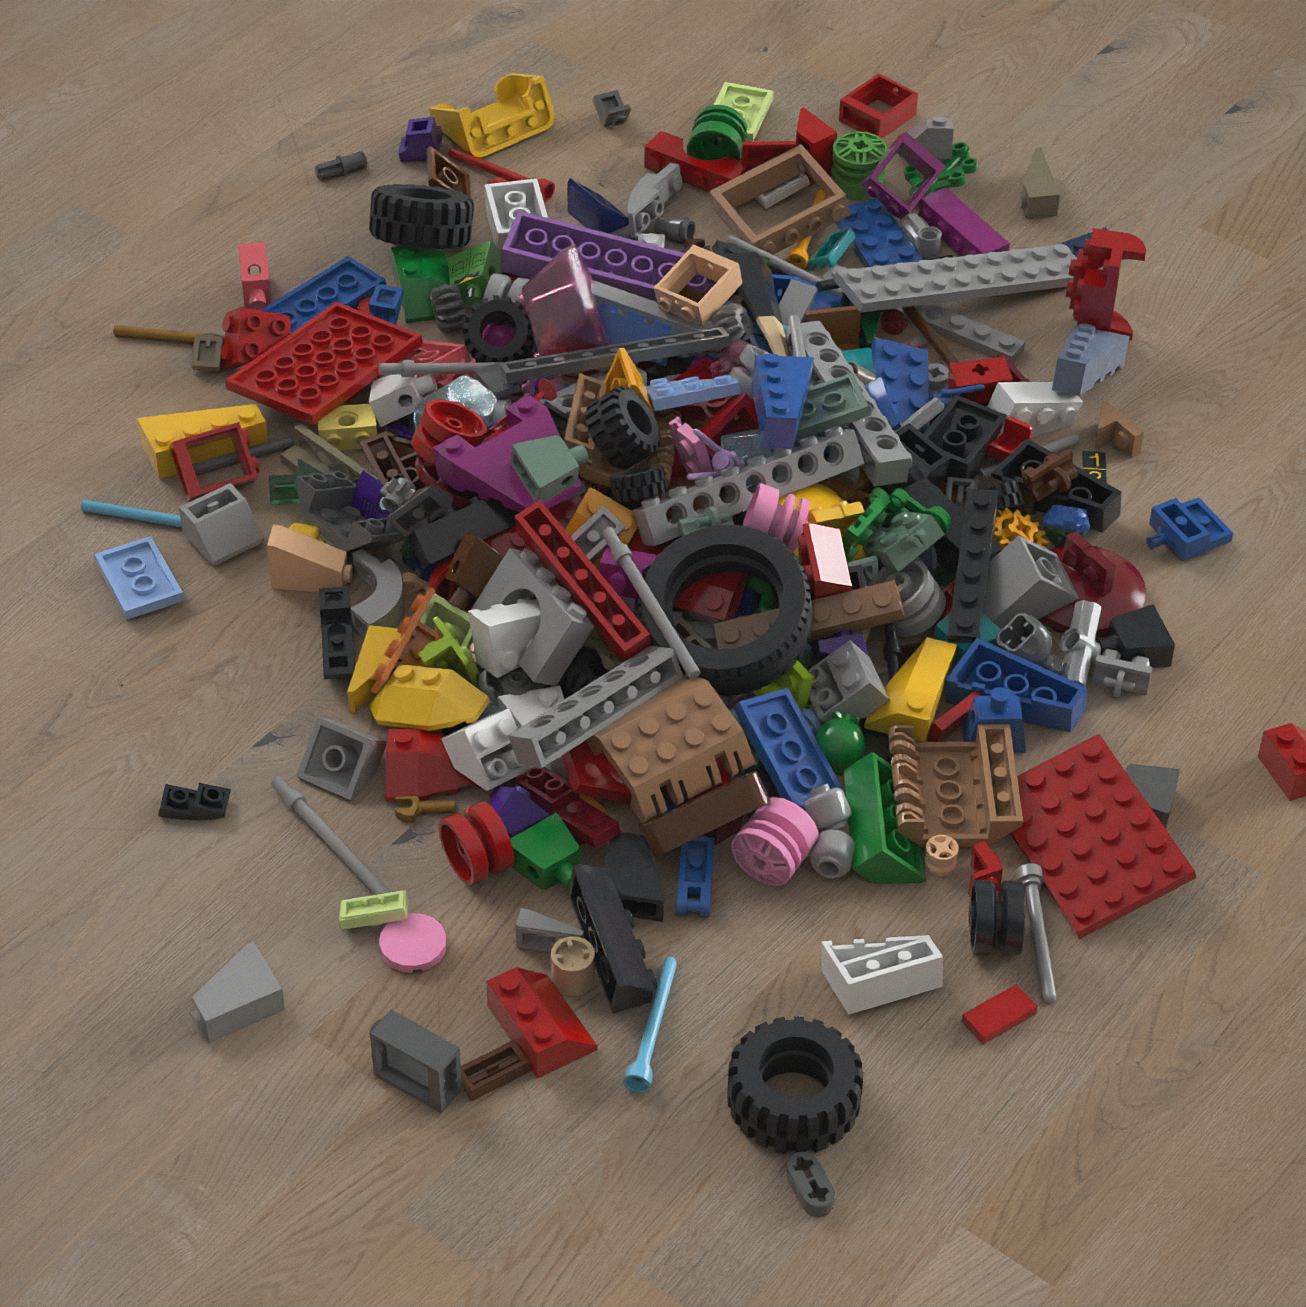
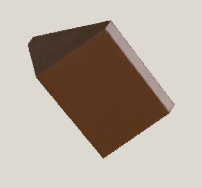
M429 146L427 148L429 187L451 189L470 196L469 174Z

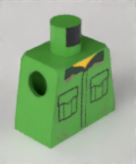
M491 240L448 257L450 284H454L459 289L462 300L470 307L475 303L481 305V299L484 297L491 276L494 273L502 274V251Z

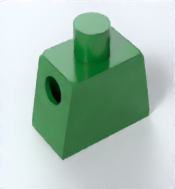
M557 813L510 838L514 851L513 869L540 889L547 890L561 882L569 890L573 866L581 864V849Z

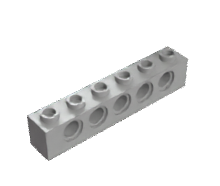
M656 646L645 648L509 734L508 737L518 764L538 768L545 767L683 678L674 648Z

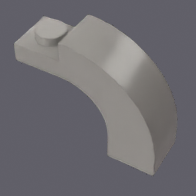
M361 548L352 553L354 575L374 593L351 608L352 630L364 640L369 625L396 628L404 613V592L402 575L396 564L391 559L380 563L375 556H371Z

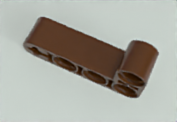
M754 771L667 813L657 814L655 818L645 823L640 822L638 825L651 853L654 856H658L770 802V798L757 771Z

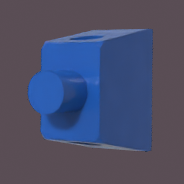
M996 687L992 689L990 696H977L973 698L962 727L964 742H976L978 724H1010L1014 753H1025V736L1019 697L1010 695L1009 691L1005 688Z

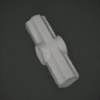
M1082 600L1075 603L1071 627L1061 637L1059 647L1065 652L1061 676L1086 687L1089 667L1095 662L1097 654L1099 655L1101 651L1100 644L1095 641L1101 606L1095 602Z

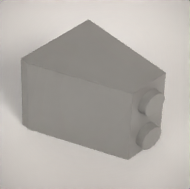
M1017 536L990 561L983 614L1000 629H1003L1017 614H1030L1038 620L1074 602L1079 597L1056 553L1021 536Z

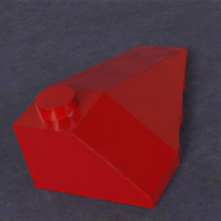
M388 729L386 802H396V797L417 796L420 800L424 801L429 800L430 794L446 791L447 795L458 793V788L471 785L478 788L482 787L453 767L441 740L446 735L421 729ZM514 777V778H512V779H510V780H508V781H506V782L514 781V780L516 779V777Z

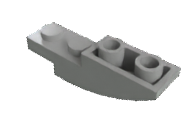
M670 163L657 175L647 173L634 187L627 205L631 237L636 238L663 214L664 203L682 188L679 164Z

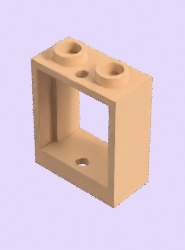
M693 245L654 287L658 307L664 312L673 313L682 317L687 322H693L703 327L718 308L742 284L739 263ZM696 274L717 282L698 303L678 295Z

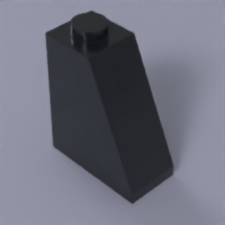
M621 832L610 840L603 868L609 869L613 880H618L623 897L620 900L624 910L629 909L633 918L663 922L664 893L644 835Z

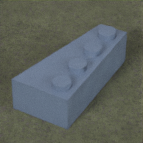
M1090 324L1075 325L1058 356L1052 390L1081 396L1093 388L1096 382L1101 383L1104 381L1105 375L1111 376L1115 373V369H1122L1130 336L1097 330L1095 326Z

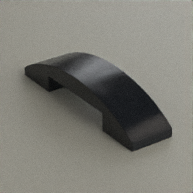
M349 586L319 588L324 680L352 678L355 662Z

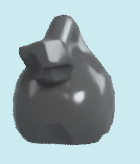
M1017 614L997 634L996 641L999 648L1058 675L1062 674L1064 667L1063 659L1057 655H1049L1052 648L1050 632L1030 614Z

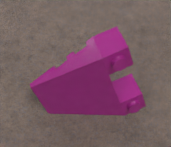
M530 395L506 407L509 429L481 445L473 447L459 435H455L433 447L438 477L455 490L463 493L466 489L478 493V498L486 501L491 497L501 501L502 506L518 512H522L535 502L510 464L512 445L560 435L548 408ZM579 477L573 487L543 503L547 509L583 490Z

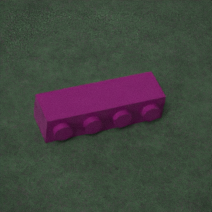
M946 187L920 199L918 216L922 217L930 227L938 228L941 231V239L958 255L966 256L1009 251L1010 243Z

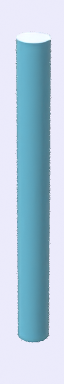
M85 499L81 503V510L85 512L182 528L180 515Z

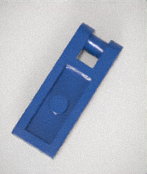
M699 836L681 845L676 915L686 916V912L699 913L700 917L710 916L715 837ZM688 895L701 896L700 900L687 899Z

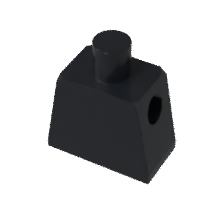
M1154 604L1113 617L1110 620L1108 636L1096 639V642L1101 646L1099 655H1102L1106 649H1111L1121 654L1120 660L1132 662L1133 657L1136 656L1146 657L1149 659V666L1152 668L1170 667L1172 664L1175 643Z

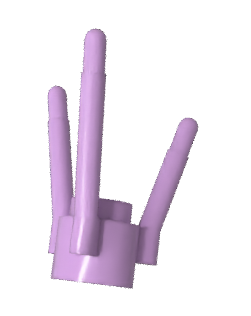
M694 429L693 433L715 452L712 459L714 472L688 474L687 479L697 480L706 476H712L714 479L722 475L721 470L732 466L741 468L744 465V461L739 459L734 451L724 450L700 430Z

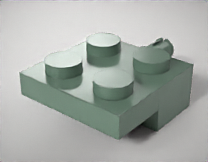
M904 511L891 520L892 525L887 529L874 533L868 539L869 543L862 549L867 557L876 555L887 570L900 572L945 534L932 515Z

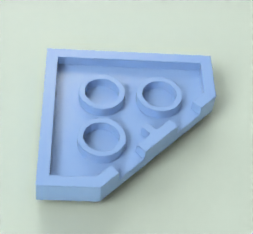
M731 375L699 380V377H689L668 382L667 378L651 380L650 385L645 386L654 411L742 394L740 382L736 378H731Z

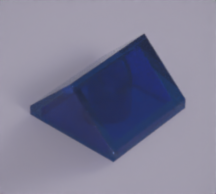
M572 178L568 180V213L583 226L610 234L629 225V217L601 194Z

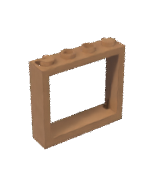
M801 144L709 191L715 212L734 235L772 255L851 215L846 194ZM804 172H807L829 197L758 235L754 234L734 210V208Z

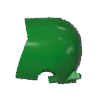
M834 711L833 719L820 726L815 733V738L835 775L842 776L844 775L843 770L863 758L865 737L857 725L859 717L851 716L849 713L842 714Z

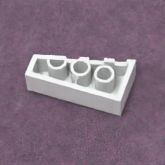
M529 598L519 599L516 604L504 606L501 603L492 605L489 610H469L468 615L476 662L496 678L521 667L518 662L533 640L539 627L541 614L538 599L530 600Z

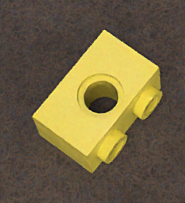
M370 404L338 406L318 421L319 437L338 450L362 449L360 441L377 435L376 418Z

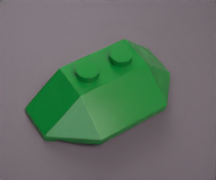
M403 245L391 247L388 251V256L396 287L404 289L401 306L406 323L433 320L435 316L430 299L431 290L438 288L440 285H450L446 253L432 248H412Z

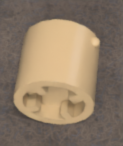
M577 936L565 937L557 941L551 949V981L561 994L566 996L585 994L592 988L595 982L594 948L584 938Z

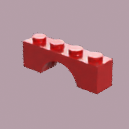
M660 131L644 148L645 168L659 173L670 163L679 164L682 182L707 192L750 171V166H742V161L729 156L717 160L693 158L683 150L682 138L664 131Z

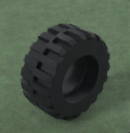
M414 184L378 186L371 195L369 231L377 240L399 246L403 245L422 249L461 248L466 246L471 240L474 202L465 193L440 187Z
M794 1016V1020H785V1017L775 1018L771 1024L764 1022L756 1026L755 1033L752 1031L747 1032L741 1038L740 1043L734 1047L731 1053V1061L729 1062L727 1102L734 1122L737 1125H741V1131L748 1138L751 1139L754 1136L758 1145L766 1149L768 1145L775 1147V1152L786 1154V1150L795 1151V1153L807 1152L809 1149H814L817 1152L826 1149L828 1142L832 1145L843 1139L844 1133L850 1132L854 1126L855 1118L859 1116L864 1072L862 1071L860 1055L854 1052L855 1046L848 1038L841 1039L842 1033L832 1026L829 1029L824 1027V1022L816 1019H813V1022L805 1021L804 1017ZM796 1072L815 1078L825 1088L812 1096L793 1098L773 1091L765 1082L782 1073Z

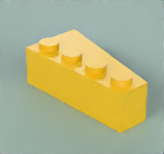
M256 404L137 418L141 445L159 479L178 474L169 450V446L173 441L239 422L241 429H246L250 438L248 448L268 442L266 420ZM231 437L187 449L192 464L236 452Z

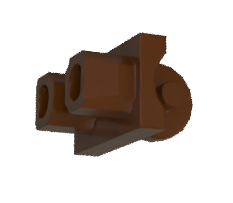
M1066 449L1058 455L1052 452L1044 458L1043 464L1036 469L1028 467L1022 471L1024 485L1029 488L1033 500L1038 502L1057 489L1060 492H1066L1071 488V480L1078 477L1072 461V451Z

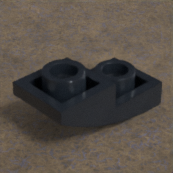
M199 783L197 790L165 784L158 816L180 820L225 818L231 789Z

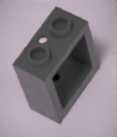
M390 1010L382 1020L379 1019L373 1024L369 1036L374 1075L442 1114L462 1090L460 1048L393 1010Z

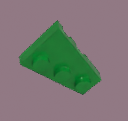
M882 494L844 534L842 543L847 563L851 562L858 553L859 549L856 546L858 544L864 546L874 532L871 528L874 526L878 529L887 518L888 514L884 511L891 501Z

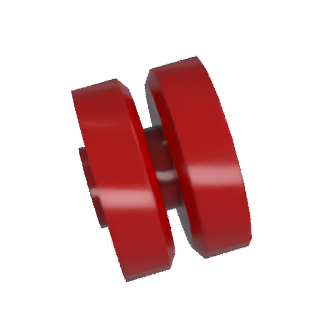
M444 399L431 400L425 406L421 416V423L416 427L411 445L419 456L436 466L433 447L455 435H459L473 447H477L485 437L487 425L483 418L475 411L462 404Z
M480 801L467 807L464 816L460 813H454L439 821L438 832L446 858L453 871L466 885L472 886L485 880L489 871L498 874L512 867L514 851L510 837L501 818L486 801Z

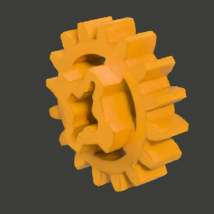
M1006 508L1003 512L997 510L993 540L999 544L1002 550L1017 536H1021L1043 548L1048 544V541L1043 539L1046 534L1045 531L1038 530V522L1032 523L1029 521L1030 515L1027 514L1023 517L1017 509L1014 513L1009 508Z

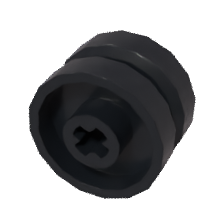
M973 880L968 911L970 946L973 954H990L994 949L997 933L998 947L1003 955H1021L1025 926V899L1023 883L1021 881L1004 880L1000 885L997 901L996 889L991 880Z

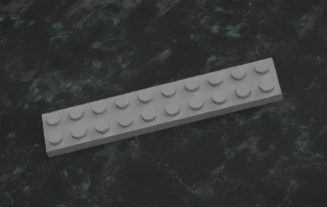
M1056 244L1054 246L1020 250L1013 249L1011 251L989 252L952 258L945 257L943 259L921 260L884 266L876 265L867 268H851L849 270L836 271L834 281L859 312H868L1067 287L1068 281H1073L1074 276H1069L1071 259L1077 260V257L1065 244Z

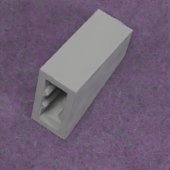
M254 941L242 948L192 996L194 1011L190 1013V1018L196 1031H203L208 1041L211 1042L285 1010L282 988Z

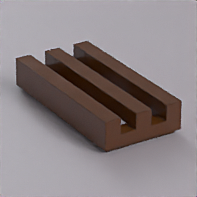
M512 1040L462 1065V1089L464 1092H468L469 1099L473 1101L531 1072L532 1064L516 1042ZM512 1054L515 1055V1056H513V1057H511V1058H509V1059H507V1060H505V1061H503V1062H501V1063H498V1061H500V1060H502V1059H504V1058H506V1057H508V1056H510V1055H512ZM486 1068L485 1071H483V1072H481V1073H479V1074H477V1075H475V1076H473V1077H471V1078H468V1076H470V1075H472V1074H474V1073H476V1072H478V1071H480V1070Z

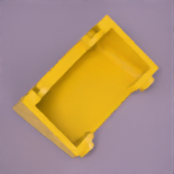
M511 73L497 81L495 86L497 102L473 112L470 111L469 107L457 110L446 103L429 108L431 117L435 118L437 126H441L442 132L465 152L479 158L549 129L555 119L544 76Z

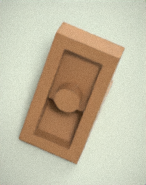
M1102 402L1095 449L1113 442L1131 458L1140 454L1144 432L1109 402Z

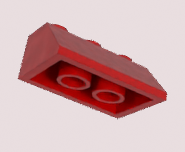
M515 967L486 981L488 1008L510 1040L516 1042L531 1062L532 1072L537 1079L598 1050V1046L547 974Z

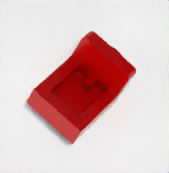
M1007 418L1003 434L989 444L987 454L1003 462L1027 438L1031 440L1033 427L1015 418Z
M985 841L973 844L970 866L974 873L970 876L969 896L971 897L973 880H991L996 891H999L1003 868L998 854L992 852Z

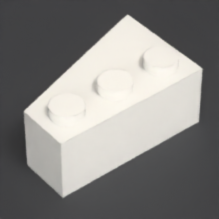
M998 382L987 407L1006 414L1007 418L1012 417L1033 427L1032 437L1073 425L1083 401L1078 395L1052 390L1053 382ZM1004 423V425H1003V427H1002V429H1001V431H1000L998 437H999L1001 434H1003L1005 423Z
M560 686L531 690L522 695L509 694L498 696L499 712L509 708L519 729L563 701L564 697ZM561 756L545 766L566 781L569 780Z
M929 935L886 938V943L865 944L864 939H853V945L832 946V941H821L822 973L848 1015L943 987V956Z

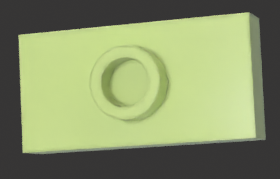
M406 890L342 900L339 913L341 930L369 925L378 926L383 923L407 920L409 899Z

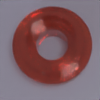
M898 310L884 312L881 316L882 329L888 334L899 335L907 328L908 318Z

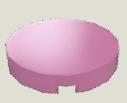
M408 913L407 920L388 922L380 933L379 948L382 958L392 969L404 973H413V970L422 969V971L431 969L441 961L446 953V933L443 926L433 917L416 913Z

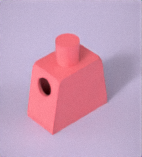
M266 242L238 244L244 306L261 310L266 305L272 303ZM258 266L260 274L251 276L250 267Z

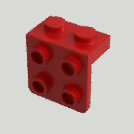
M243 307L227 312L222 323V328L225 332L224 344L221 349L223 368L236 369L247 365L290 334L291 328L290 317L288 315Z

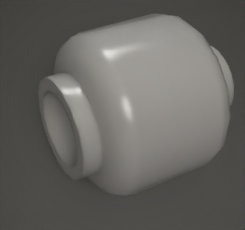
M827 783L810 790L812 797L805 801L804 807L808 815L815 822L817 830H836L848 825L847 819L850 818L852 813L841 788L835 787L830 789Z
M830 829L821 832L810 855L812 867L821 876L833 879L845 876L852 867L855 848L854 840L840 830Z

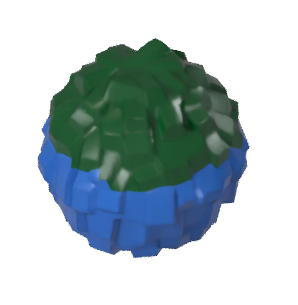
M1052 505L1043 518L1045 535L1056 548L1065 546L1066 536L1076 531L1085 538L1086 533L1090 530L1089 517L1085 509Z

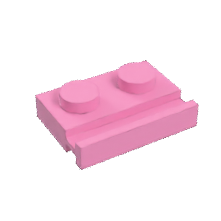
M679 417L670 421L668 424L680 465L684 466L688 474L713 472L706 444L693 433L694 429L686 423L682 425Z

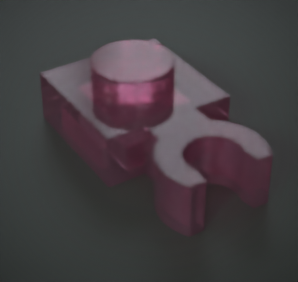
M740 339L731 343L729 347L719 354L720 360L713 362L709 366L711 377L714 378L719 373L721 376L729 375L733 367L746 368L740 361L739 356L745 345H755Z

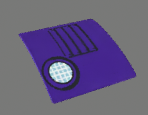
M363 470L356 485L351 507L358 509L360 515L365 519L387 518L390 515V512L382 504L385 496L380 493V490L384 485Z

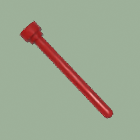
M451 148L448 152L449 156L455 160L510 182L530 179L456 148ZM544 178L537 179L543 201L548 202L555 192V184Z

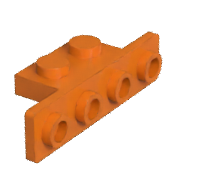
M432 587L424 595L418 593L409 608L414 611L411 618L406 616L397 630L401 634L399 640L393 639L384 654L388 657L385 665L380 663L372 675L371 679L376 681L371 689V692L374 694L378 693L399 664L424 667L418 653L428 643L440 639L437 631L419 621L436 591Z

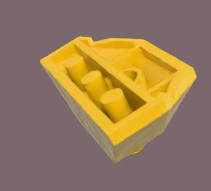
M399 664L369 704V707L377 725L432 731L453 727L464 721L466 724L476 722L490 702V699L486 694L451 669Z

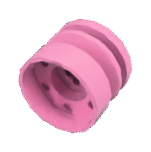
M759 483L748 506L742 526L758 529L761 532L770 534V536L779 539L780 542L784 543L794 553L795 549L799 546L798 536L803 535V524L808 523L810 500L801 498L794 510L795 495L789 494L783 505L778 504L779 489Z
M772 797L769 803L755 811L749 821L732 841L731 851L738 865L753 879L765 885L780 886L787 883L801 865V862L811 852L818 840L819 832L812 818L797 804L783 798Z

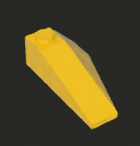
M927 637L885 685L884 689L890 700L867 716L864 728L888 734L889 728L894 725H914L913 740L926 742L945 686V680L948 677L957 650V644Z

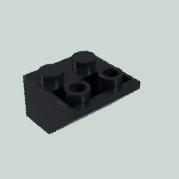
M910 423L896 431L895 433L898 434L900 442L912 456V467L909 469L907 482L880 485L879 487L891 495L897 488L904 489L925 477L934 486H938L945 481L951 457Z

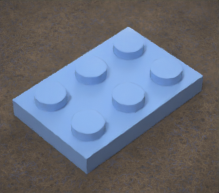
M151 536L94 554L95 562L126 620L184 601L181 588Z

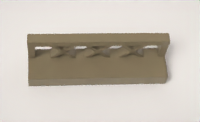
M301 423L294 427L295 445L280 454L281 463L299 476L310 475L311 473L324 474L340 471L347 474L349 480L357 485L360 475L364 470L378 480L375 475Z

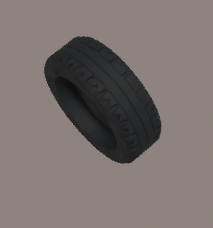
M717 525L695 530L667 546L656 557V560L651 563L649 570L645 574V582L701 673L697 677L707 680L718 695H740L770 685L795 665L796 660L801 657L807 646L813 620L807 575L792 550L788 549L779 539L770 536L766 532L740 525ZM720 572H743L763 579L775 589L779 599L777 619L762 636L746 645L731 649L704 648L684 639L675 628L673 607L676 601L689 586L706 576ZM639 598L640 622L650 633L651 646L671 648L642 599ZM679 662L682 674L684 675L686 672Z

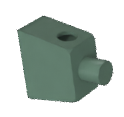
M554 435L513 444L510 464L533 501L541 500L542 503H545L577 483L579 465L588 462V453L583 445L568 449L562 438Z

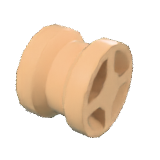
M936 835L928 840L924 866L929 873L945 877L955 871L959 852L956 840L946 835Z

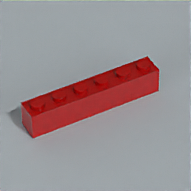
M541 500L514 516L517 534L529 549L537 555L541 564L555 575L554 580L559 586L570 592L572 601L587 612L586 617L592 622L594 629L622 663L651 646V637L647 629Z

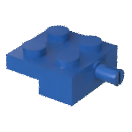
M1199 497L1185 503H1181L1177 498L1152 507L1149 525L1158 534L1148 537L1146 544L1148 548L1150 547V550L1164 544L1168 545L1184 561L1232 542L1233 532Z

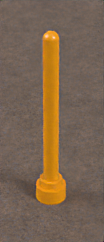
M822 189L817 191L812 206L826 199L827 195ZM812 235L799 241L797 247L789 251L786 262L802 270L806 268L809 261L807 248Z

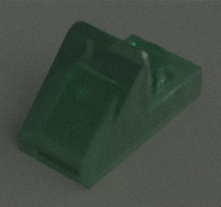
M298 459V474L268 475L271 505L300 503L295 483L296 477L310 475L311 473H324Z

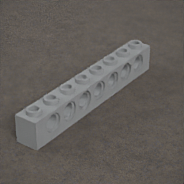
M820 321L801 323L806 357H814L811 387L853 372L868 404L870 416L841 425L844 430L855 431L864 461L861 467L874 486L907 482L909 469L912 467L910 452L906 451L900 442L898 434L894 433L888 424L887 418L882 415L875 400L870 397L863 382L858 379L853 367L848 364L842 355L841 349L836 346L830 333L826 331ZM788 325L786 343L789 356L794 357L790 327Z
M842 426L832 427L825 430V436L820 438L810 436L799 440L800 445L793 449L773 450L774 455L771 457H754L747 461L748 465L745 467L732 466L721 470L722 475L714 479L712 476H706L695 480V486L688 489L685 486L669 490V496L662 499L656 496L641 501L642 506L632 511L643 545L656 546L682 536L678 528L679 520L704 516V510L707 507L714 506L718 513L730 512L732 516L742 512V510L746 511L759 483L779 489V497L863 465L864 461L855 431L844 430ZM826 447L829 451V456L827 460H825L823 455L824 449ZM800 457L803 459V467L801 470H799L798 468V460ZM774 467H776L778 472L777 478L775 480H773L772 478V470ZM748 477H750L752 481V486L749 491L746 488V480ZM722 487H724L726 491V496L723 501H721L719 497V492ZM696 497L700 503L697 511L693 509V501ZM671 507L673 511V517L671 521L668 522L666 518V512Z

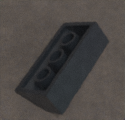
M582 864L573 866L568 897L579 926L584 931V939L590 942L594 948L595 968L612 1013L651 1003L654 990L657 989L656 977L653 970H647L644 963V946L640 939H635L632 931L634 928L633 918L629 909L624 910L620 899H622L623 895L618 880L612 879L609 869Z

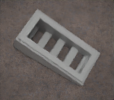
M520 909L516 923V947L551 953L553 945L562 938L570 936L584 938V931L528 909Z

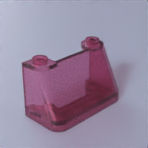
M576 244L564 248L521 287L522 293L518 294L520 303H522L523 309H527L538 349V352L534 353L535 357L611 345L604 333V325L598 314L591 286L594 285L592 277Z

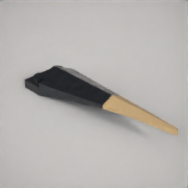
M717 240L712 246L713 253L739 263L742 284L737 291L756 319L773 354L789 356L772 272L765 264L763 257L757 252L741 249L733 243Z

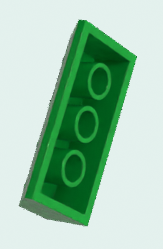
M871 752L843 770L844 790L852 813L848 819L849 836L855 842L852 860L853 870L874 884L922 883L926 881L923 849L898 831L896 808L899 806V803L895 801L892 766L877 754Z

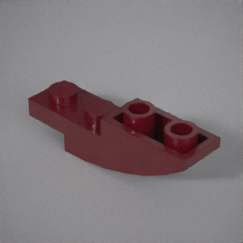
M546 767L530 768L526 773L515 779L517 786L532 794L531 801L549 814L557 813L579 846L588 843L596 849L621 833L618 821L581 799L578 793L573 792L570 782Z

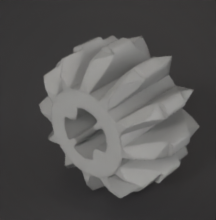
M738 303L723 305L718 308L711 318V322L714 325L712 328L723 327L730 335L731 342L750 334L756 335L754 330L755 324L751 320L752 316H749L746 308H742Z

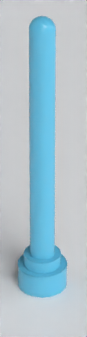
M667 957L663 962L636 1062L627 1067L623 1079L624 1086L635 1093L648 1092L653 1080V1072L649 1064L677 962L673 957Z

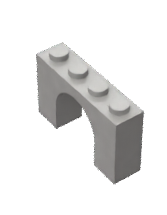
M509 548L472 608L484 611L489 610L492 605L502 603L504 606L516 604L519 599L529 598L531 600L536 596L541 614L539 627L518 664L533 682L556 686L594 628V625L586 617L587 612L572 601L570 592L559 586L554 580L555 575L540 564V559L534 552L528 549L520 551Z

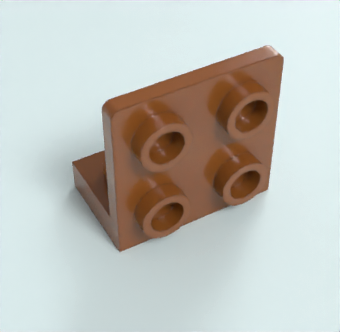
M855 306L805 312V322L820 321L841 351L860 349L861 312Z

